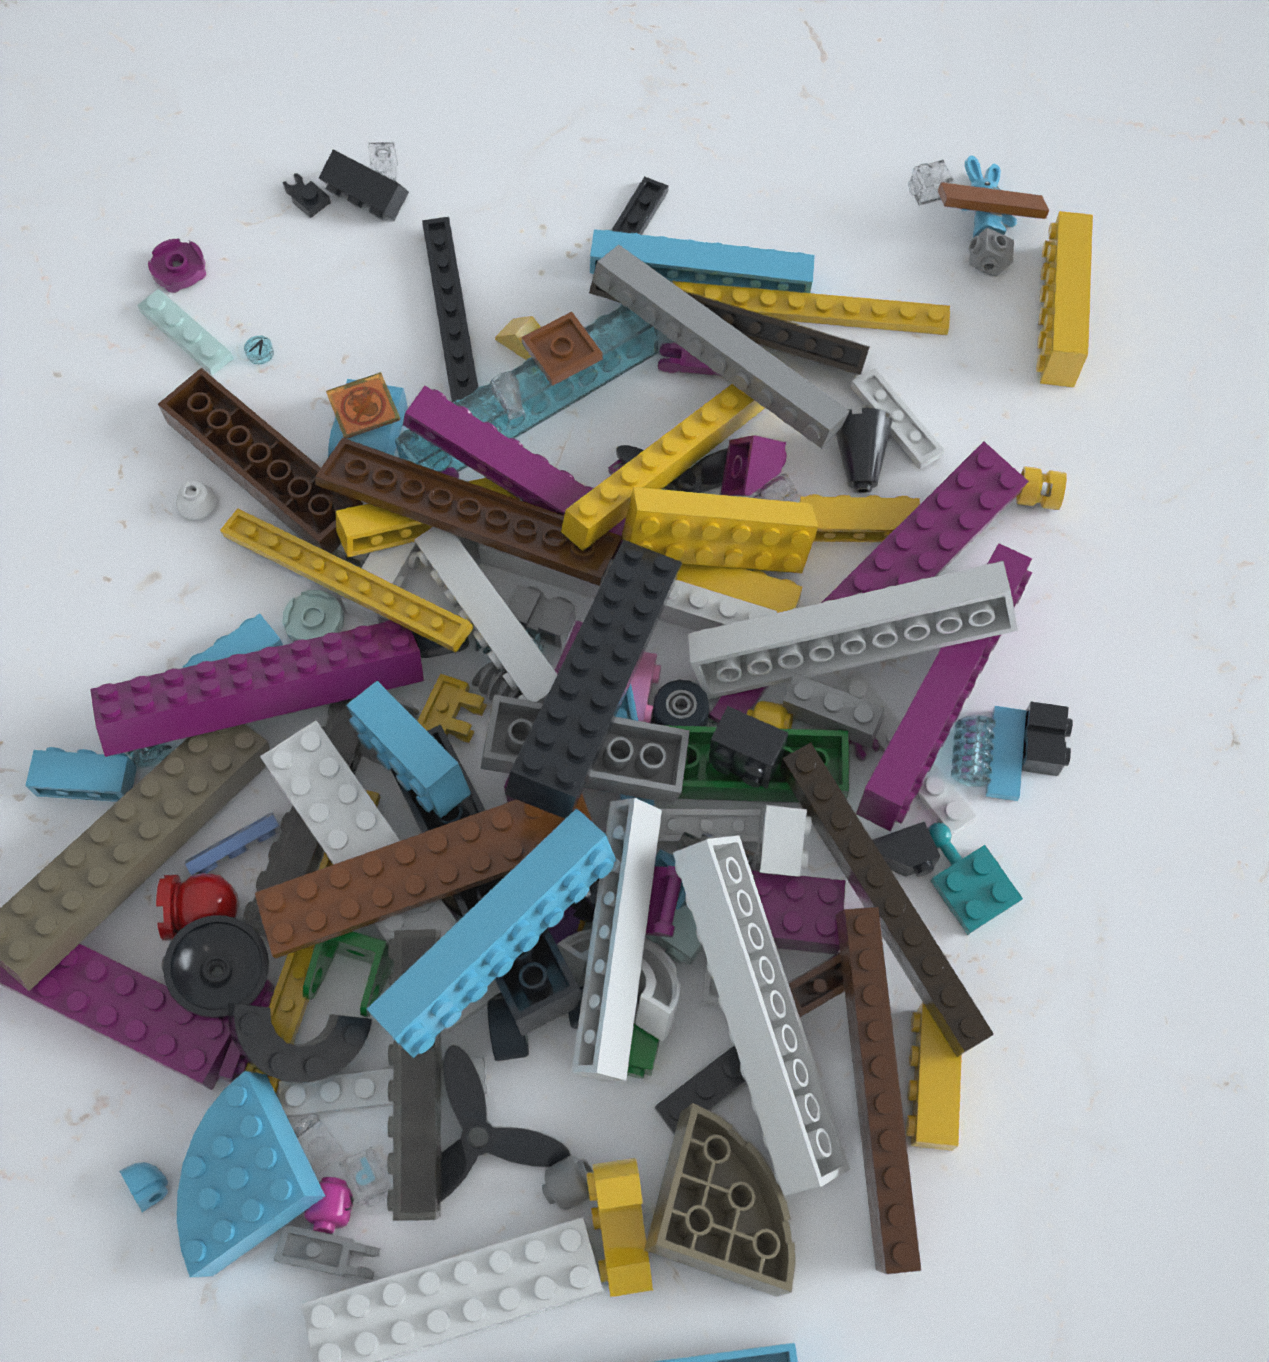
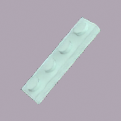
M157 289L137 305L139 311L212 376L234 359L231 351L160 289Z

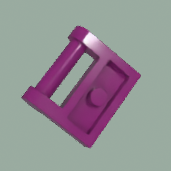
M654 866L645 935L674 936L675 926L672 924L682 883L675 870V866Z

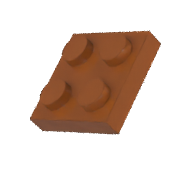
M572 311L521 337L522 345L552 386L603 360L602 351Z

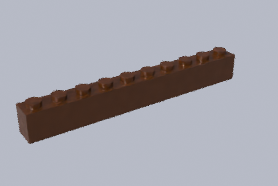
M879 907L844 909L836 914L875 1268L876 1271L884 1274L922 1271Z

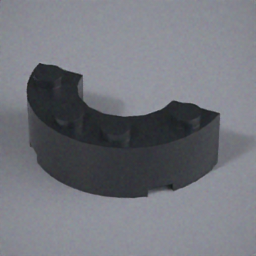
M228 1003V1024L235 1046L254 1068L271 1077L287 1082H314L330 1077L342 1070L362 1049L372 1024V1019L330 1014L326 1027L316 1038L303 1044L292 1045L286 1043L276 1034L271 1023L269 1007Z

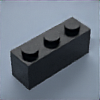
M334 149L318 179L326 184L325 190L337 197H340L341 193L348 196L347 201L360 209L363 205L369 207V213L381 220L386 216L395 221L409 194V191L398 182Z

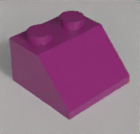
M756 435L729 440L720 495L750 496L780 474L787 459L785 451L786 442Z

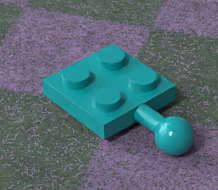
M933 823L928 827L936 848H940L951 864L950 867L932 877L930 882L967 935L1023 900V897L986 845L981 846L962 858L951 843L952 834L947 825Z

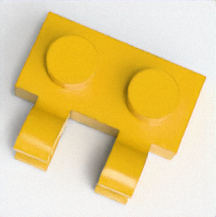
M440 673L417 721L426 731L441 724L446 736L451 734L463 742L470 743L475 733L471 730L472 724L457 720L456 717L461 707H464L473 714L483 716L487 704L483 703L484 697L469 693V683Z

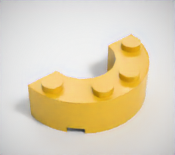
M636 1158L592 1164L593 1172L586 1173L590 1201L597 1200L598 1207L591 1208L594 1230L601 1229L605 1259L598 1260L601 1283L608 1282L610 1297L652 1291L649 1255L647 1251H644L646 1236L641 1205L643 1202Z

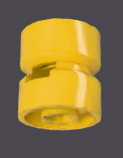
M1024 466L1021 475L1029 482L1016 497V503L1027 506H1034L1036 503H1040L1042 508L1060 510L1066 490L1067 473L1049 470L1044 474L1041 468ZM1043 482L1047 483L1045 495L1041 494Z

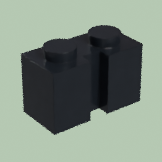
M1030 701L1026 709L1022 771L1058 776L1064 766L1069 765L1071 748L1066 747L1067 742L1065 741V737H1070L1073 727V720L1068 718L1069 707Z

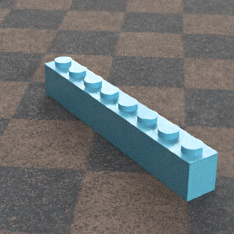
M594 229L589 274H594L597 261L617 245H620L670 282L680 281L804 293L811 292L815 255L709 243L691 239L683 240L667 238L665 236L623 233L611 230Z

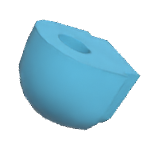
M142 1162L132 1164L120 1170L125 1183L142 1212L167 1195L168 1189L166 1186L168 1185V1180L155 1165Z

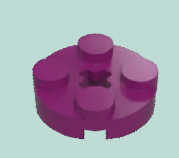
M180 238L166 240L153 249V257L151 261L148 260V268L154 281L158 285L165 287L170 293H176L180 289L188 288L206 276V262L200 247L188 240L189 243L181 242ZM175 261L182 263L178 267H174L173 265Z

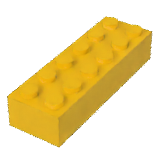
M1059 211L1056 221L1050 223L1048 230L1049 241L1044 240L1042 257H1046V263L1044 262L1042 265L1040 278L1045 280V285L1041 287L1039 301L1044 302V308L1040 309L1038 325H1043V329L1039 332L1037 348H1041L1042 351L1041 355L1039 354L1036 364V372H1040V384L1075 387L1088 356L1092 214Z
M633 487L622 532V540H627L663 554L683 564L803 573L819 526L812 503Z

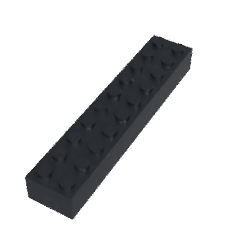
M623 540L514 762L507 782L506 796L564 819L574 811L673 590L682 562Z
M441 724L427 732L459 763L471 794L440 818L433 810L428 813L416 799L418 795L413 789L407 791L397 780L396 776L398 774L391 768L390 771L421 833L486 811ZM504 877L452 895L462 916L466 915ZM548 928L539 936L538 942L531 950L522 952L513 961L512 968L504 976H497L494 979L522 1036L581 1006L582 994Z

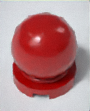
M202 873L190 876L183 883L179 875H164V878L159 879L156 896V907L163 906L164 922L157 923L159 935L162 941H172L174 936L183 927L197 919L213 915L236 918L239 912L238 893L221 875Z

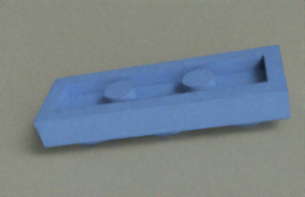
M270 812L185 860V866L191 875L197 872L199 874L208 873L218 867L216 861L228 855L230 859H233L247 850L245 845L257 839L261 843L276 834L274 829L279 826V823L274 814Z

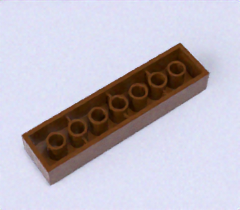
M200 368L158 403L167 424L300 538L331 554L339 547L341 541L336 532V511L363 505V502L317 486L315 476L321 467L204 369Z

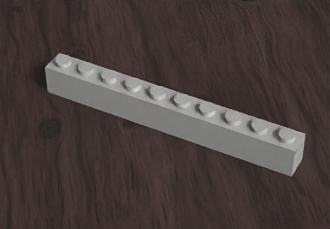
M617 245L597 261L593 278L594 284L680 345L692 356L702 361L714 372L735 385L736 388L750 396L761 406L772 412L784 423L805 436L809 441L822 449L841 430L849 413L847 408L622 246Z

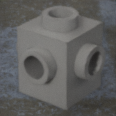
M986 228L978 236H975L969 244V265L993 276H997L1013 263L1014 240L990 228Z

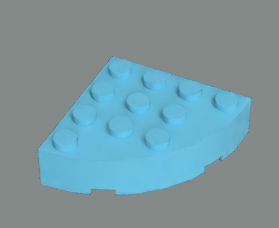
M244 1071L221 1092L206 1111L191 1139L182 1165L177 1192V1228L180 1249L190 1278L216 1275L325 1197L266 1074Z

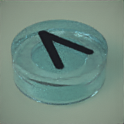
M253 336L244 345L246 357L253 364H265L274 355L272 342L265 336Z

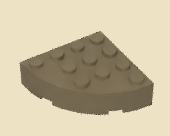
M692 1103L680 1112L644 1251L776 1297L792 1293L796 1264L795 1242H792L789 1225L791 1218L788 1205L780 1185L776 1182L774 1173L750 1141L746 1142L738 1132L732 1129L733 1126L719 1115Z

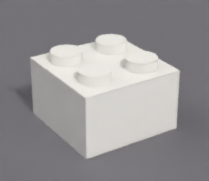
M768 804L761 805L756 870L761 873L800 877L801 869H807L808 850L803 848L804 836H810L812 823L811 816L806 815L807 809Z

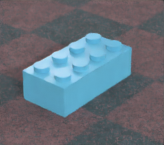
M378 681L347 704L352 715L349 722L359 733L357 737L368 750L373 748L378 753L376 755L377 759L388 771L393 768L398 774L396 778L407 791L414 790L418 795L416 797L417 801L428 813L433 810L442 818L471 794L459 763Z

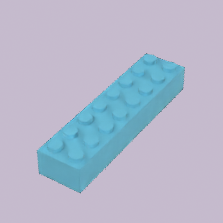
M576 808L367 1008L369 1013L413 1058L418 1053L426 1052L434 1044L435 1037L444 1028L453 1026L461 1017V1012L471 1002H476L484 996L488 989L487 986L497 976H504L512 968L513 961L522 952L531 950L538 942L539 936L548 927H553L560 922L564 916V911L573 902L581 901L587 895L589 887L598 878L602 879L611 872L614 862L617 860L606 834Z

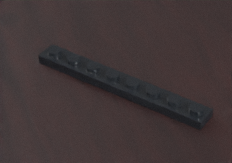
M449 216L422 220L451 400L457 406L481 404Z

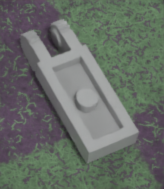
M285 1225L282 1228L274 1261L343 1277L347 1274L373 1280L375 1271L361 1266H349L348 1264L352 1251L373 1258L375 1256L379 1257L381 1248L355 1243L353 1239Z

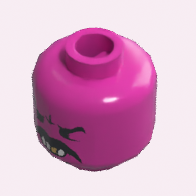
M323 1177L319 1184L325 1197L304 1211V1217L309 1223L314 1225V1231L333 1234L335 1229L347 1226L355 1194L348 1188L349 1183L335 1177Z

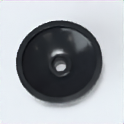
M223 915L206 916L183 927L170 942L163 963L165 984L172 998L186 1011L206 1018L227 1017L228 1003L252 1004L264 988L269 971L268 952L260 935L247 923L234 917ZM212 967H220L223 973L218 977L212 976L209 972Z

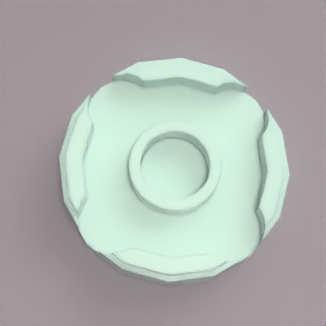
M323 590L301 592L302 595L296 598L293 597L283 611L282 623L288 637L293 642L321 637L332 632L339 633L344 626V613L340 603L331 593Z

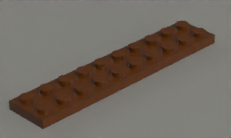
M343 437L315 476L317 486L598 586L601 585L622 542V536L608 531L582 551L561 532L564 515Z

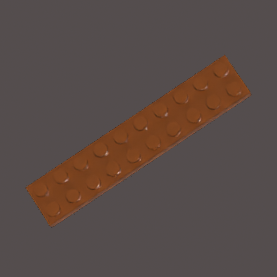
M581 793L575 809L580 810L592 821ZM514 800L255 892L271 954L277 959L504 877L565 819L519 800Z

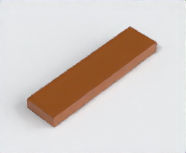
M944 182L940 183L937 190L944 207L1046 219L1050 211L1042 195Z

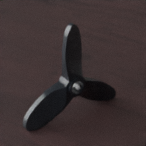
M621 445L616 448V456L625 465L644 450L634 446ZM728 448L704 457L664 488L672 491L700 493L722 486ZM682 483H687L690 487L683 486Z
M451 1045L446 1050L443 1059V1071L448 1099L463 1131L461 1138L446 1148L421 1177L412 1195V1209L415 1212L428 1211L451 1195L466 1178L479 1155L489 1153L513 1163L536 1167H550L562 1159L571 1156L569 1149L562 1142L541 1132L520 1127L493 1126L487 1120L486 1098L479 1074L467 1052L457 1045ZM475 1127H481L488 1133V1142L483 1146H476L470 1140V1131Z

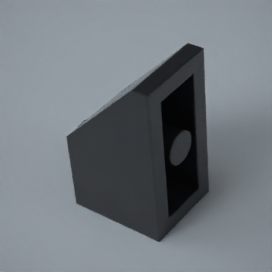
M925 821L872 840L891 871L905 877L916 874L917 877L929 874L935 869L934 866H936L941 857Z

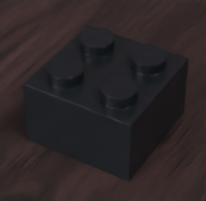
M727 706L711 738L708 763L712 764V767L720 773H732L741 777L742 781L751 787L759 788L761 786L768 789L783 758L788 732Z

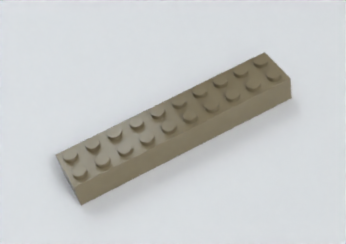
M246 724L188 737L0 908V966L30 991L266 767L260 756L270 750L268 741Z

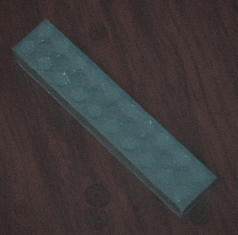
M621 304L618 309L607 315L600 316L594 323L585 327V330L602 351L603 360L552 386L532 357H530L512 371L504 372L498 379L488 385L480 386L474 393L453 403L457 406L466 407L474 417L482 422L493 424L498 432L508 438L515 439L658 354L659 330ZM409 429L403 431L399 437L395 438L399 458L439 472H443L449 467H454L457 472H460L468 467Z

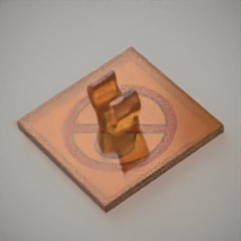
M381 372L326 391L345 439L401 420Z

